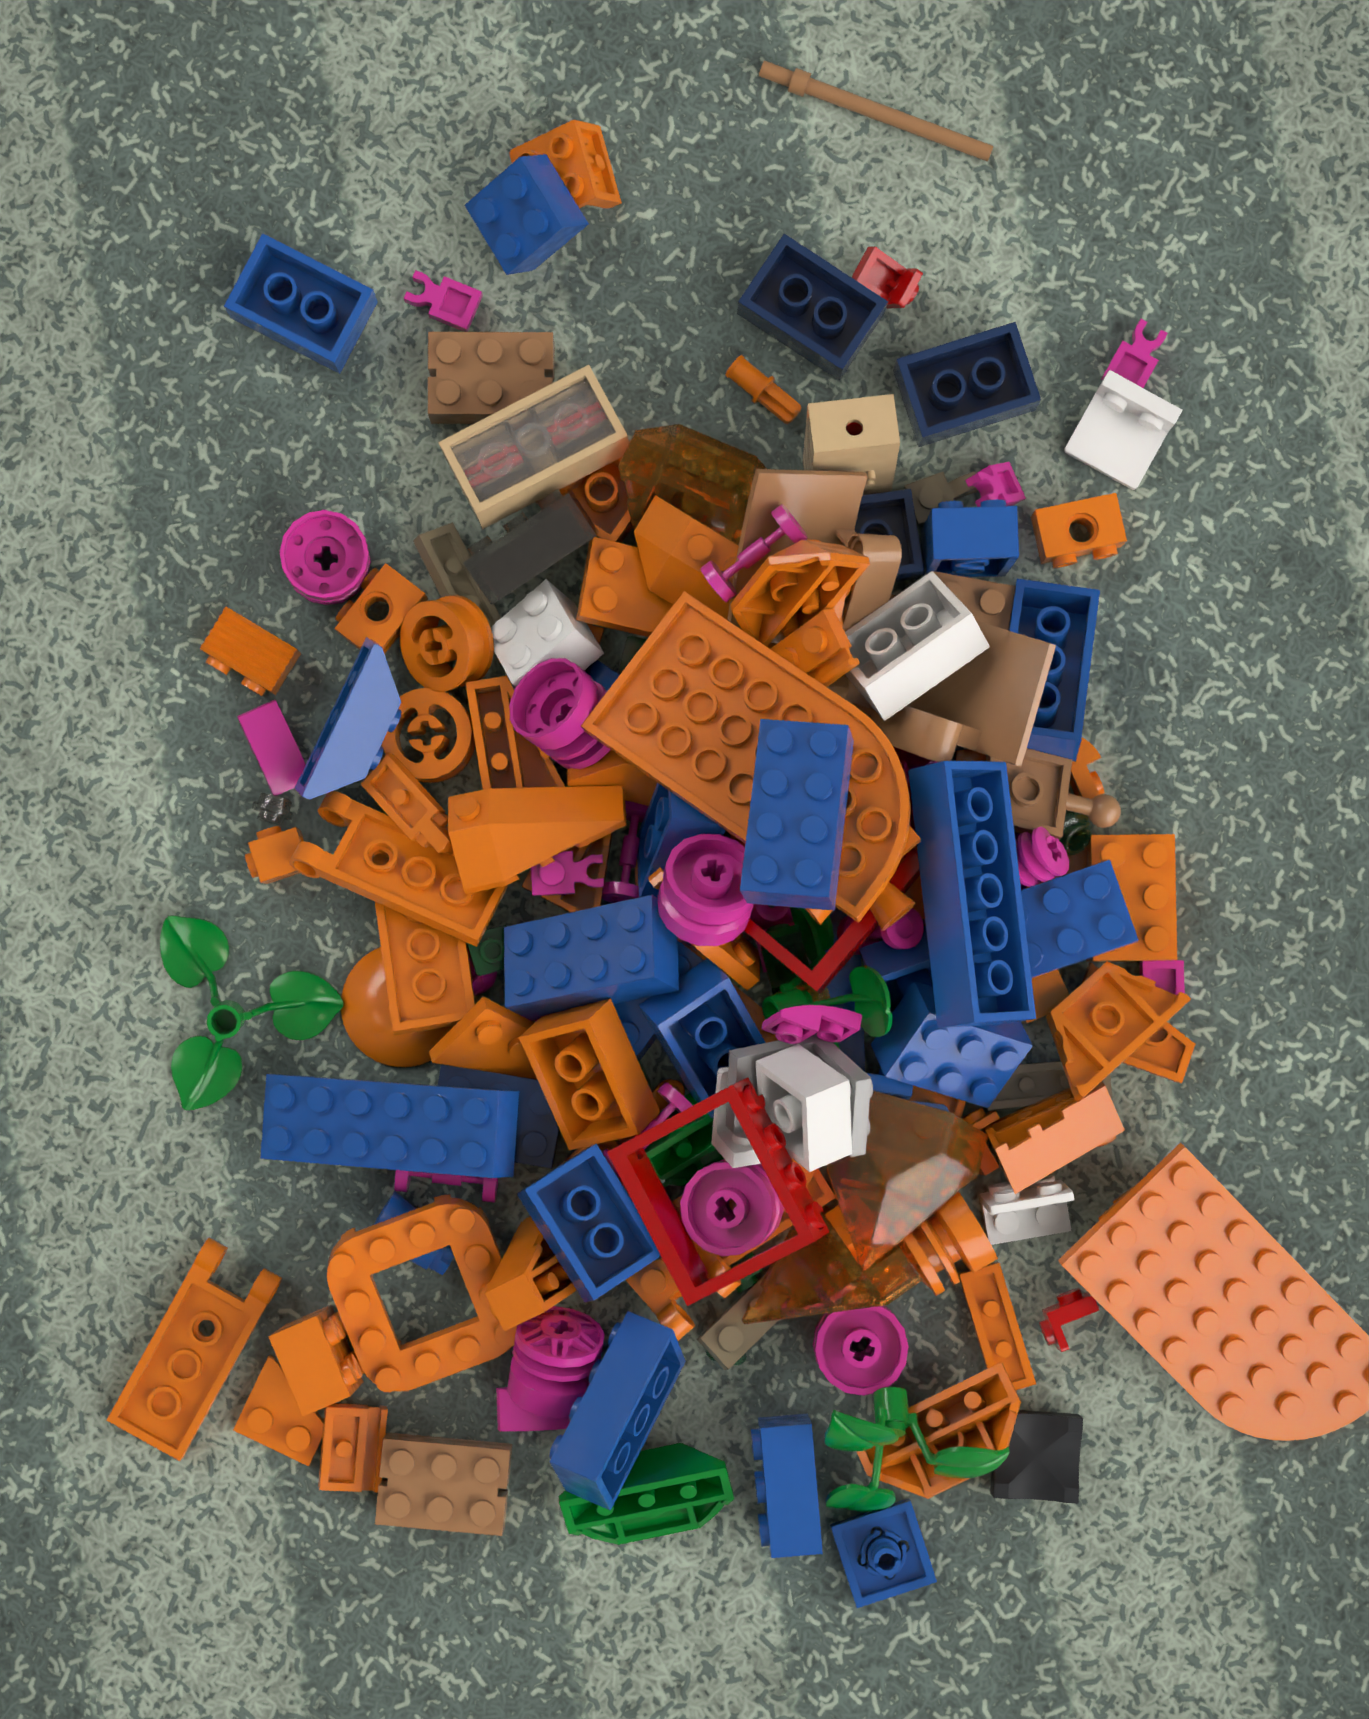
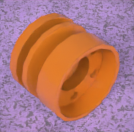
M953 1183L928 1198L934 1217L929 1220L915 1206L909 1209L917 1225L914 1229L910 1230L900 1215L891 1220L898 1241L897 1245L916 1277L927 1285L935 1296L945 1291L937 1275L940 1271L944 1270L953 1285L960 1282L954 1265L960 1259L973 1273L998 1259L982 1227Z

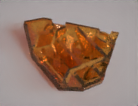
M681 424L635 430L618 466L621 481H624L626 488L627 506L633 531L656 495L737 544L740 543L756 469H767L757 456Z
M873 1091L869 1103L870 1133L867 1136L866 1154L855 1157L848 1155L826 1165L848 1234L851 1236L862 1274L874 1265L887 1251L895 1247L939 1210L952 1196L978 1176L988 1139L986 1133L951 1112Z
M841 1171L827 1181L836 1199L823 1206L824 1211L820 1213L830 1232L817 1241L770 1265L760 1284L763 1291L755 1306L747 1308L742 1322L744 1324L884 1306L893 1302L923 1279L897 1246L884 1254L880 1259L861 1269L825 1216L826 1213L858 1192L852 1182L847 1181L846 1174ZM790 1229L784 1241L797 1235V1231Z

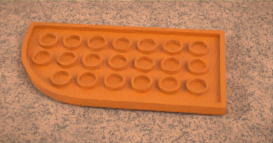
M684 591L581 727L585 730L584 732L746 844L760 720L770 719L849 725L854 745L835 907L859 923L894 875L907 843L910 827V797L906 777L897 753L883 731L860 709Z
M1181 1142L1058 1259L1059 1263L1207 1412L1225 1425L1241 1433L1269 1440H1303L1336 1431L1369 1411V1335Z

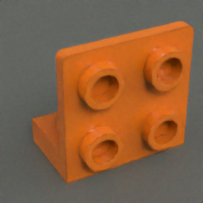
M571 120L511 149L509 152L512 163L522 156L547 154L579 208L590 205L608 209L622 203L599 125Z

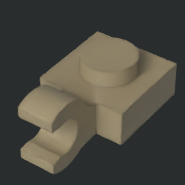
M940 472L904 485V489H911L918 526L925 523L931 509L938 508V503L954 501L978 492L976 487H968L965 481L975 475L976 472L965 474L948 483L944 472Z

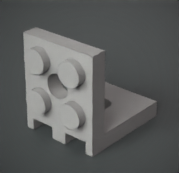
M817 1033L797 1044H800L849 1079L852 1088L850 1097L852 1154L849 1156L855 1157L866 1154L867 1136L870 1133L869 1103L873 1095L871 1077L835 1044L819 1039ZM778 1040L729 1050L728 1086L749 1077L757 1093L756 1061L796 1044H789ZM727 1102L725 1126L733 1134L743 1132L729 1102Z

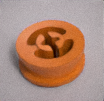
M449 595L437 600L420 602L408 611L403 620L400 632L402 656L410 674L423 687L431 688L435 692H445L458 686H466L465 682L481 680L488 672L494 654L493 634L486 616L473 601L463 596ZM440 618L447 623V625L437 627ZM456 660L454 668L450 667L446 663Z
M419 688L401 695V704L398 708L401 709V717L394 731L391 733L387 731L382 742L384 753L394 754L419 782L438 783L459 774L471 760L476 746L469 712L450 694L435 692L431 688ZM437 709L450 713L457 728L456 743L452 751L445 758L439 759L440 754L449 745V739L445 735L432 737L430 745H427L422 739L409 740V743L418 752L423 754L424 757L419 763L409 760L404 754L400 742V734L405 721L413 713L418 712V716L410 722L407 732L412 736L424 735L428 726L437 733L448 732L447 727L433 715Z

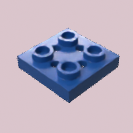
M910 1498L896 1502L886 1509L869 1511L830 1524L857 1608L937 1582ZM873 1527H880L882 1529L880 1537H877L880 1535L879 1530H874L872 1534L870 1533ZM905 1540L909 1543V1547L907 1549L906 1544L903 1543L901 1545L902 1551H900V1548L897 1544L899 1543V1541ZM860 1554H861L860 1561H861L862 1564H859V1563L857 1562V1557H858Z

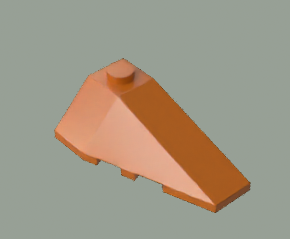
M622 785L488 788L448 797V833L463 890L466 894L507 886L519 880L517 874L539 863L544 867L555 861L553 856L573 846L582 848L626 826L625 789Z

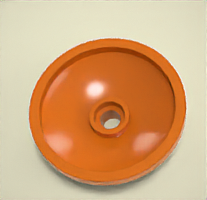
M381 947L369 952L358 961L345 981L341 996L344 1001L341 1016L346 1032L361 1052L381 1064L394 1067H412L431 1061L429 1051L454 1027L449 1026L394 1035Z

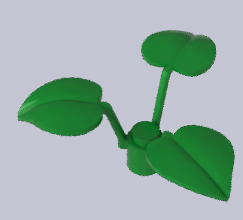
M790 907L794 924L800 925L806 955L812 961L807 967L813 970L826 954L825 950L830 949L834 944V933L830 916L819 925L805 908ZM860 966L850 972L849 978L853 991L851 994L813 1002L808 991H801L795 988L803 981L799 976H796L790 982L780 985L782 993L766 997L762 1003V1011L766 1020L780 1010L793 1006H834L855 1002V1012L862 1014L861 1027L870 1036H884L890 1031L892 1026L888 987L879 972L870 966ZM832 1042L839 1048L838 1042Z
M170 915L163 923L160 934V952L168 975L177 984L186 988L197 986L206 977L211 994L210 1003L214 1007L207 1016V1027L211 1034L215 1036V1043L206 1036H193L183 1041L173 1053L171 1061L172 1077L184 1110H195L209 1106L222 1099L236 1086L242 1074V1058L236 1050L222 1047L224 1039L234 1036L240 1030L245 1020H250L252 1017L274 1010L273 1024L279 1033L292 1040H306L321 1033L344 1006L341 995L329 982L313 973L296 970L283 973L270 984V996L273 1003H267L249 1011H244L242 1006L235 1001H221L216 978L212 972L221 969L229 957V943L224 932L214 923L199 918Z
M899 1387L880 1388L873 1393L875 1423L836 1410L832 1412L831 1421L824 1436L825 1444L830 1448L844 1451H865L875 1446V1455L870 1483L867 1486L846 1484L832 1490L826 1497V1507L867 1512L886 1509L894 1504L896 1500L895 1493L889 1489L878 1488L884 1445L897 1442L899 1437L906 1434L905 1429L911 1427L926 1462L934 1465V1473L950 1478H974L992 1472L1007 1459L1009 1446L1002 1450L977 1447H950L933 1454L920 1430L917 1414L908 1412L907 1391Z

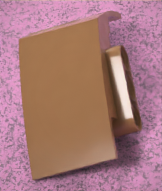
M756 469L737 555L760 537L765 540L780 528L771 512L783 504L807 534L808 539L806 540H819L824 543L840 544L869 557L870 565L851 586L850 593L845 598L842 613L843 629L845 632L887 603L890 599L900 566L902 549L899 539L894 535L857 534L854 530L868 477L865 472ZM787 534L770 546L771 551L749 569L743 567L734 574L733 586L737 595L769 556L794 544ZM737 595L730 599V604L736 598ZM730 605L728 621L740 628ZM844 675L827 688L846 700L850 688L848 678Z
M891 594L889 601L896 595ZM976 621L990 647L885 721L848 679L850 688L846 700L863 713L871 715L870 718L883 731L892 746L935 762L952 761L956 746L958 745L1021 767L1056 645Z

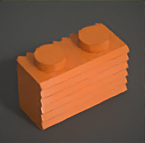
M227 606L223 609L218 621L214 624V627L210 630L209 635L200 648L209 655L205 663L225 675L228 674L230 669L244 676L241 684L260 696H263L266 690L276 696L301 655L300 651Z

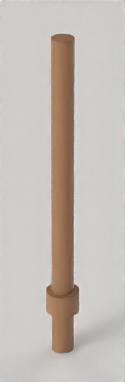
M765 60L763 61L759 77L789 87L788 92L801 97L804 94H808L987 162L989 160L993 145L811 78L812 73L796 68L795 71H791Z

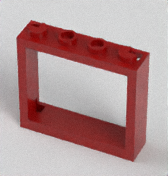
M738 838L735 839L736 841H738L741 845H743V846L745 847V843H744V842H742V841L739 840ZM914 848L903 856L905 860L896 869L889 881L904 894L920 876L918 852ZM869 908L859 923L854 920L813 970L807 967L750 918L744 931L816 992L821 994L879 924Z
M749 1077L728 1086L607 1152L687 1306L817 1241L830 1232L820 1214L824 1211L819 1203L813 1201L806 1188L807 1181L802 1168L792 1161L785 1148L786 1140L782 1130L778 1125L772 1123L764 1108L763 1094L757 1095ZM729 1102L798 1234L711 1278L643 1147Z

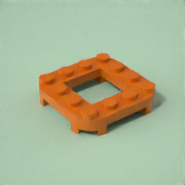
M451 1194L434 1197V1202L362 1230L356 1231L354 1227L342 1234L341 1239L332 1249L327 1267L328 1287L359 1364L365 1375L376 1384L379 1390L392 1392L416 1389L495 1359L514 1346L517 1326L504 1332L500 1322L492 1315L489 1301L484 1294L502 1257L490 1229L489 1220L481 1207L478 1208L463 1199L452 1198ZM450 1245L478 1316L402 1345L401 1340L398 1341L372 1274Z

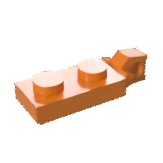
M386 753L378 766L360 783L361 786L411 841L418 842L422 847H427L431 844L438 853L451 855L453 848L448 828L446 827L448 824L446 811L394 754Z

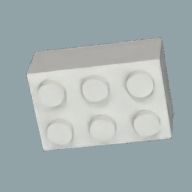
M931 571L845 632L852 646L849 650L853 658H858L860 662L858 666L845 675L885 721L966 663L973 660L990 646L973 614L938 576Z

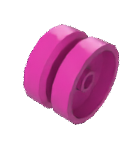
M699 834L684 839L672 849L665 865L663 881L658 894V912L666 928L679 939L697 946H719L733 941L745 930L754 904L747 903L740 891L745 852L743 845L736 840L719 834Z
M725 1159L697 1171L686 1184L680 1202L682 1222L690 1238L703 1250L720 1256L740 1255L768 1240L779 1227L784 1207L761 1164L732 1168ZM731 1199L737 1204L733 1211L729 1207V1200Z
M862 1297L840 1300L824 1311L815 1326L812 1344L816 1362L828 1381L845 1393L862 1396L873 1394L880 1388L888 1387L898 1379L906 1366L909 1348L905 1329L891 1310L874 1299ZM862 1337H864L867 1342L866 1348L861 1352L854 1351L851 1347V1342H860Z

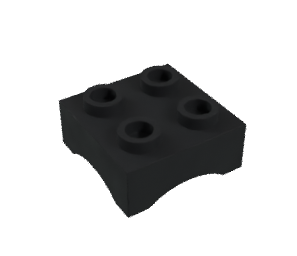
M1019 1410L1009 1443V1455L997 1469L991 1472L990 1494L993 1498L1034 1499L1078 1504L1083 1417L1079 1414Z

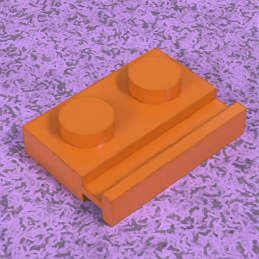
M834 609L822 610L771 648L772 651L826 687L860 664L858 658H853L849 650L852 646Z
M334 1403L325 1407L318 1482L319 1490L362 1492V1490L378 1493V1486L382 1481V1477L379 1476L383 1438L386 1435L387 1406L372 1407L362 1404Z

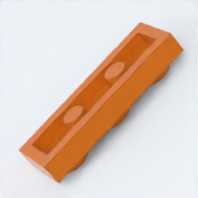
M998 1261L990 1263L975 1273L970 1270L958 1273L986 1369L1002 1362L1015 1390L1036 1385L1000 1263Z

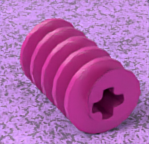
M1042 826L1034 828L1032 834L1024 832L1019 835L1018 840L1015 839L1021 890H1024L1027 886L1038 885L1041 881L1052 880L1055 876L1065 875L1069 870V858L1063 844L1058 838L1051 836Z

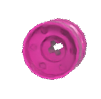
M328 510L309 512L294 521L282 539L280 558L283 572L295 591L308 601L322 605L344 603L361 590V584L369 574L371 565L368 545L357 524L345 515ZM324 551H331L332 557L338 559V563H331L330 570L325 571L321 563L316 562V558H323Z
M566 658L546 660L537 664L524 675L515 688L509 705L510 721L516 732L567 769H582L593 765L610 751L605 745L584 732L585 730L581 727L606 694L607 690L602 685L593 681L590 675Z
M553 1306L544 1313L517 1325L513 1347L514 1356L511 1361L507 1386L511 1400L523 1410L537 1416L554 1419L569 1418L575 1400L578 1397L584 1396L590 1384L589 1375L593 1365L598 1359H601L605 1334L600 1324L589 1315L577 1310Z

